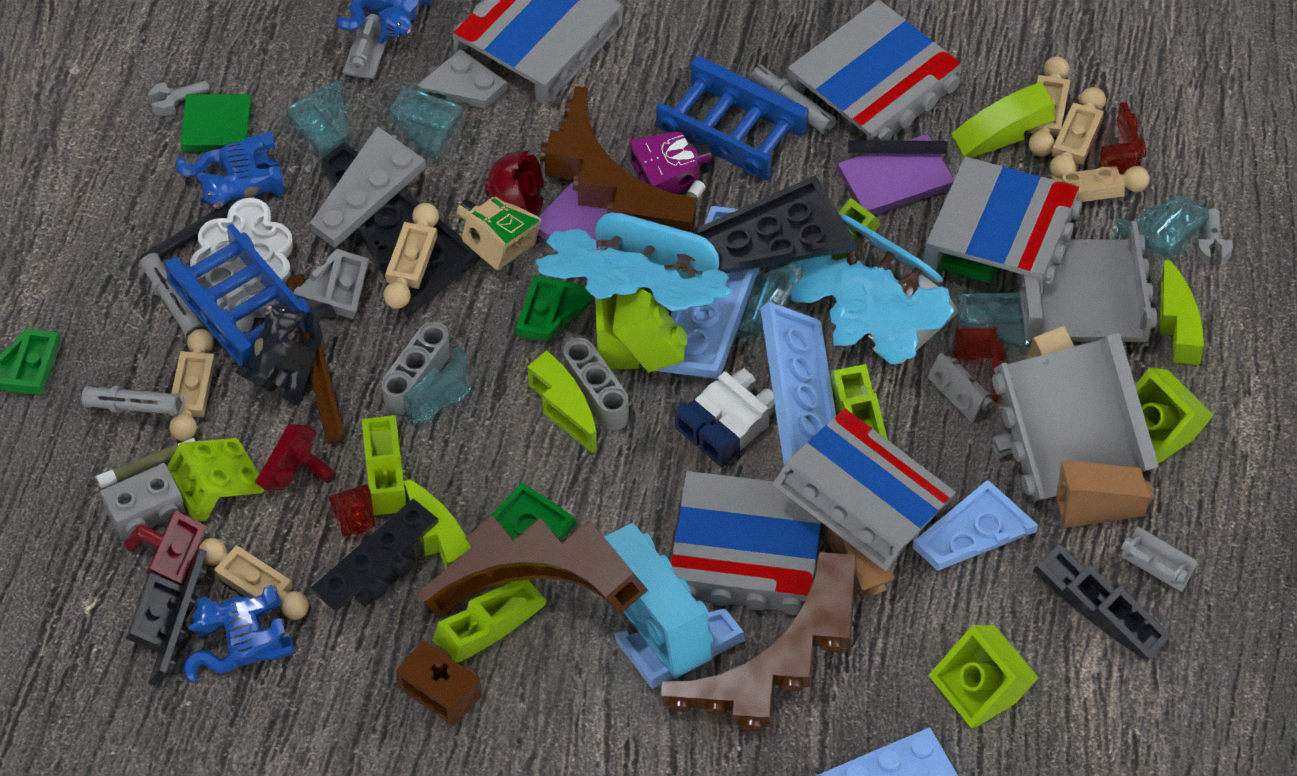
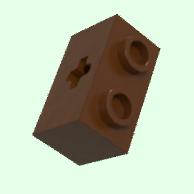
M425 640L396 670L398 688L453 727L482 697L478 674L467 665L462 667L453 661L449 653L442 647H433Z

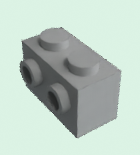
M165 463L100 491L104 509L121 541L127 539L139 525L152 528L163 522L167 523L175 510L182 514L186 513L182 495Z

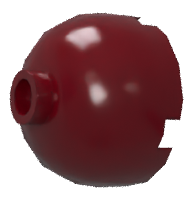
M529 151L505 154L494 162L489 176L485 180L486 195L489 198L498 197L504 202L537 215L541 211L544 197L537 199L538 188L544 187V180L536 156L534 154L527 155Z

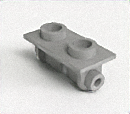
M370 14L368 17H365V23L357 30L343 69V74L374 79L387 40L382 44L378 43L381 33L379 16Z
M942 352L939 353L927 378L972 423L980 409L988 411L994 405L993 395L987 392L977 381L972 383L970 381L972 376L959 364L956 358L946 357Z
M1139 526L1136 527L1131 538L1127 537L1121 550L1124 551L1121 556L1122 558L1180 592L1184 591L1199 562Z

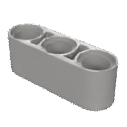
M436 321L422 325L383 377L382 393L384 406L391 414L403 415L408 413L449 359V335L445 325Z
M585 338L569 340L566 342L563 350L564 367L575 379L584 394L592 414L604 429L617 431L624 428L629 421V403L626 391L589 340Z

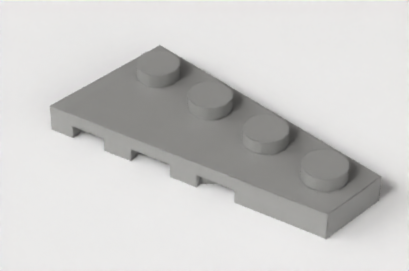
M377 126L311 220V231L336 248L426 168L425 159Z

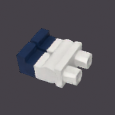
M743 368L731 376L725 371L718 377V381L711 383L696 399L689 404L684 402L674 410L675 428L695 446L700 445V450L723 468L760 431L763 432L769 427V416L775 411L773 392L769 388H765L757 396H754L750 391L756 387V380L750 372Z

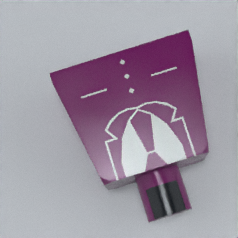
M678 131L629 140L630 162L638 178L649 185L674 194H680L690 189L695 180L699 181L698 165L712 160L711 152L706 142L689 147L683 133Z

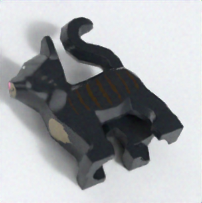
M285 301L275 306H267L264 310V329L254 341L251 358L247 365L239 366L235 373L270 392L274 391L278 386L285 389L282 398L297 405L306 387L308 374L314 364L315 352L323 338L319 324L320 318L322 316L334 317L336 314L333 306L328 303L318 304L309 313L303 310L295 311ZM308 314L307 327L310 334L309 339L304 343L289 339L288 335ZM274 368V370H273V372L271 373V375H270L269 377H267V375L269 374V372Z

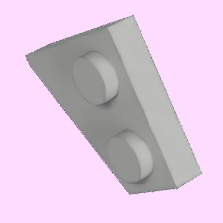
M461 49L418 84V93L422 96L428 97L429 92L446 95V101L455 103L465 102L470 106L484 109L507 91V82Z
M336 249L327 258L326 263L315 269L311 273L310 278L301 287L298 286L293 293L298 299L302 297L310 307H315L321 303H328L333 306L336 315L353 319L356 314L369 258Z

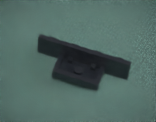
M413 498L311 587V591L335 612L354 596L355 600L364 607L373 600L380 599L385 595L392 583L399 577L403 578L411 572L416 563L413 544L439 523L438 518Z
M201 548L193 556L181 585L150 573L145 580L125 639L158 652L148 682L153 686L164 675L169 677L175 666L177 657L172 654L175 645H180L186 633L187 626L183 625L185 615H190L196 603L197 596L193 594L195 585L201 583L207 570V566L203 564L207 551Z

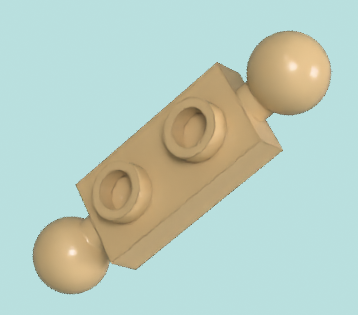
M1059 56L1051 57L1045 62V76L1038 75L1037 83H1043L1055 104V121L1028 130V133H1033L1029 139V148L1034 155L1039 157L1047 156L1052 152L1055 143L1053 137H1058L1064 120L1070 88V80L1065 79L1069 74V64L1064 58Z
M1089 87L1082 92L1080 104L1072 103L1052 149V156L1055 158L1050 163V173L1054 177L1062 179L1063 174L1076 171L1075 163L1084 164L1103 121L1104 111L1102 109L1105 106L1106 97L1101 89Z
M1116 166L1100 167L1098 169L1078 172L1072 171L1063 174L1062 179L1052 175L1053 180L1079 186L1077 200L1082 202L1123 197L1125 187L1132 192H1141L1147 188L1150 181L1148 172L1140 166L1130 167L1122 175L1119 174Z
M421 203L415 207L412 214L415 224L404 222L385 273L386 282L390 284L386 286L383 296L386 304L392 308L398 309L408 304L411 296L408 287L419 289L437 239V228L433 227L439 219L437 208L430 203Z
M205 329L193 331L187 340V345L191 352L180 351L171 394H182L184 407L180 415L170 414L174 417L170 421L169 430L171 435L180 441H186L195 435L197 424L193 417L204 418L216 362L214 354H210L215 344L214 337Z
M209 538L200 544L199 549L207 551L203 563L208 566H217L214 569L215 577L245 597H257L262 595L265 587L275 585L282 602L280 608L285 617L291 620H298L307 614L309 609L307 597L301 592H289L293 588L292 581L237 545L228 554L224 543L219 539Z

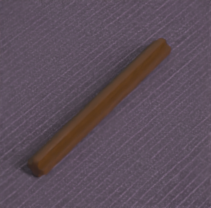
M302 274L291 275L287 279L288 288L292 292L306 282ZM298 326L301 341L304 343L309 339L310 334L309 332L305 334ZM320 344L315 352V361L309 373L326 441L333 444L335 442H342L345 437L322 344Z

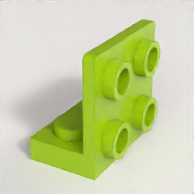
M237 438L181 442L167 466L182 495L186 509L192 519L198 522L207 521L219 497L265 492L264 489L255 483L259 472Z

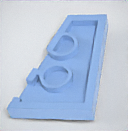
M987 480L915 539L912 548L938 571L1037 532L1038 524Z
M726 609L709 612L710 619L707 620V627L713 637V643L710 644L712 658L745 641L744 631ZM627 631L615 633L616 643L651 689L661 685L662 682H667L674 678L639 632L629 635Z

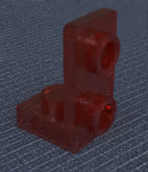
M1127 102L1119 104L1117 125L1123 143H1114L1101 147L1098 168L1116 166L1119 174H1124L1130 167L1141 166L1142 158L1146 157L1145 141L1143 138L1138 137L1137 118L1135 113H1130Z
M997 327L956 328L954 358L967 360L988 358L992 400L999 402L1000 395L995 392L992 377L995 374L994 368L1000 365V361H1004L1005 350L1004 341H998Z
M367 484L328 496L329 504L342 537L351 534H362L368 529L376 527L371 491Z

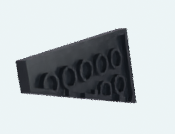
M346 142L340 144L320 160L321 168L333 189L358 155V152ZM403 189L356 229L385 280V273L404 222L415 224L412 214L415 207L420 204ZM438 219L437 224L433 227L437 228V239L419 289L408 287L411 294L410 300L406 306L402 307L407 318L480 260V256L463 242L462 237L440 219Z
M815 175L689 231L706 238L714 246L719 257L718 270L725 273L858 250L855 239Z

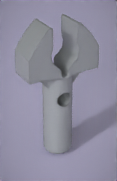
M201 81L174 90L168 88L166 83L163 82L156 84L150 90L148 100L152 106L153 113L169 116L176 113L175 106L178 102L186 99V94H206L210 91V87L207 81Z
M1211 208L1206 212L1207 238L1198 240L1197 255L1205 264L1209 265L1210 251L1212 247H1215L1216 251L1221 255L1220 265H1223L1231 257L1233 249L1232 240L1221 238L1219 210Z

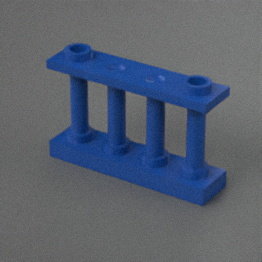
M698 55L691 62L692 86L673 109L662 103L656 106L657 127L663 132H681L686 141L693 145L706 142L711 154L744 169L750 175L758 176L767 181L771 177L772 156L769 154L786 132H791L801 137L808 129L809 108ZM703 92L719 97L720 99L702 122L686 115ZM731 105L748 111L729 136L714 129V126ZM759 118L775 124L758 149L741 142Z
M233 224L227 226L229 245L191 267L189 265L184 266L175 256L165 262L167 280L171 287L239 366H243L249 362L254 341L264 329V324L249 333L245 331L241 333L236 327L237 321L274 299L279 304L283 301L287 302L289 307L295 311L303 310L309 313L311 309L302 297L298 299L254 249V244L248 234L245 232L240 233ZM237 255L247 266L210 289L208 287L203 288L198 283L199 277ZM255 277L266 288L229 311L227 309L222 310L217 305L218 299ZM308 314L298 325L305 334L309 332L307 327Z

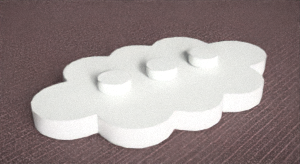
M256 198L241 199L230 207L227 218L210 220L200 228L198 233L200 249L192 255L190 266L229 245L227 226L233 224L240 233L245 232L248 234L254 244V249L284 283L287 282L288 277L291 275L290 263L287 257L293 249L292 234L283 224L271 222L270 209L262 200ZM237 255L199 277L198 283L203 288L208 287L210 289L247 266ZM255 277L218 299L217 305L222 310L227 309L229 311L266 288ZM274 299L237 321L236 327L241 333L244 331L248 333L251 330L254 318H264L265 308L269 305H277V300Z

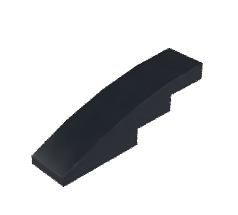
M1060 543L1033 569L1044 582L1085 618L1146 661L1171 637L1121 585L1114 589L1090 564L1084 568Z

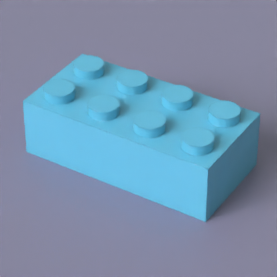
M631 523L605 536L606 540L648 589L645 594L623 612L672 676L676 679L712 660L710 644L713 643V637L707 627V620L710 619L709 612L701 600L696 601L692 597L691 590L683 577H676L668 558L665 555L660 556L656 552L655 545L649 534L646 532L642 534L636 525Z

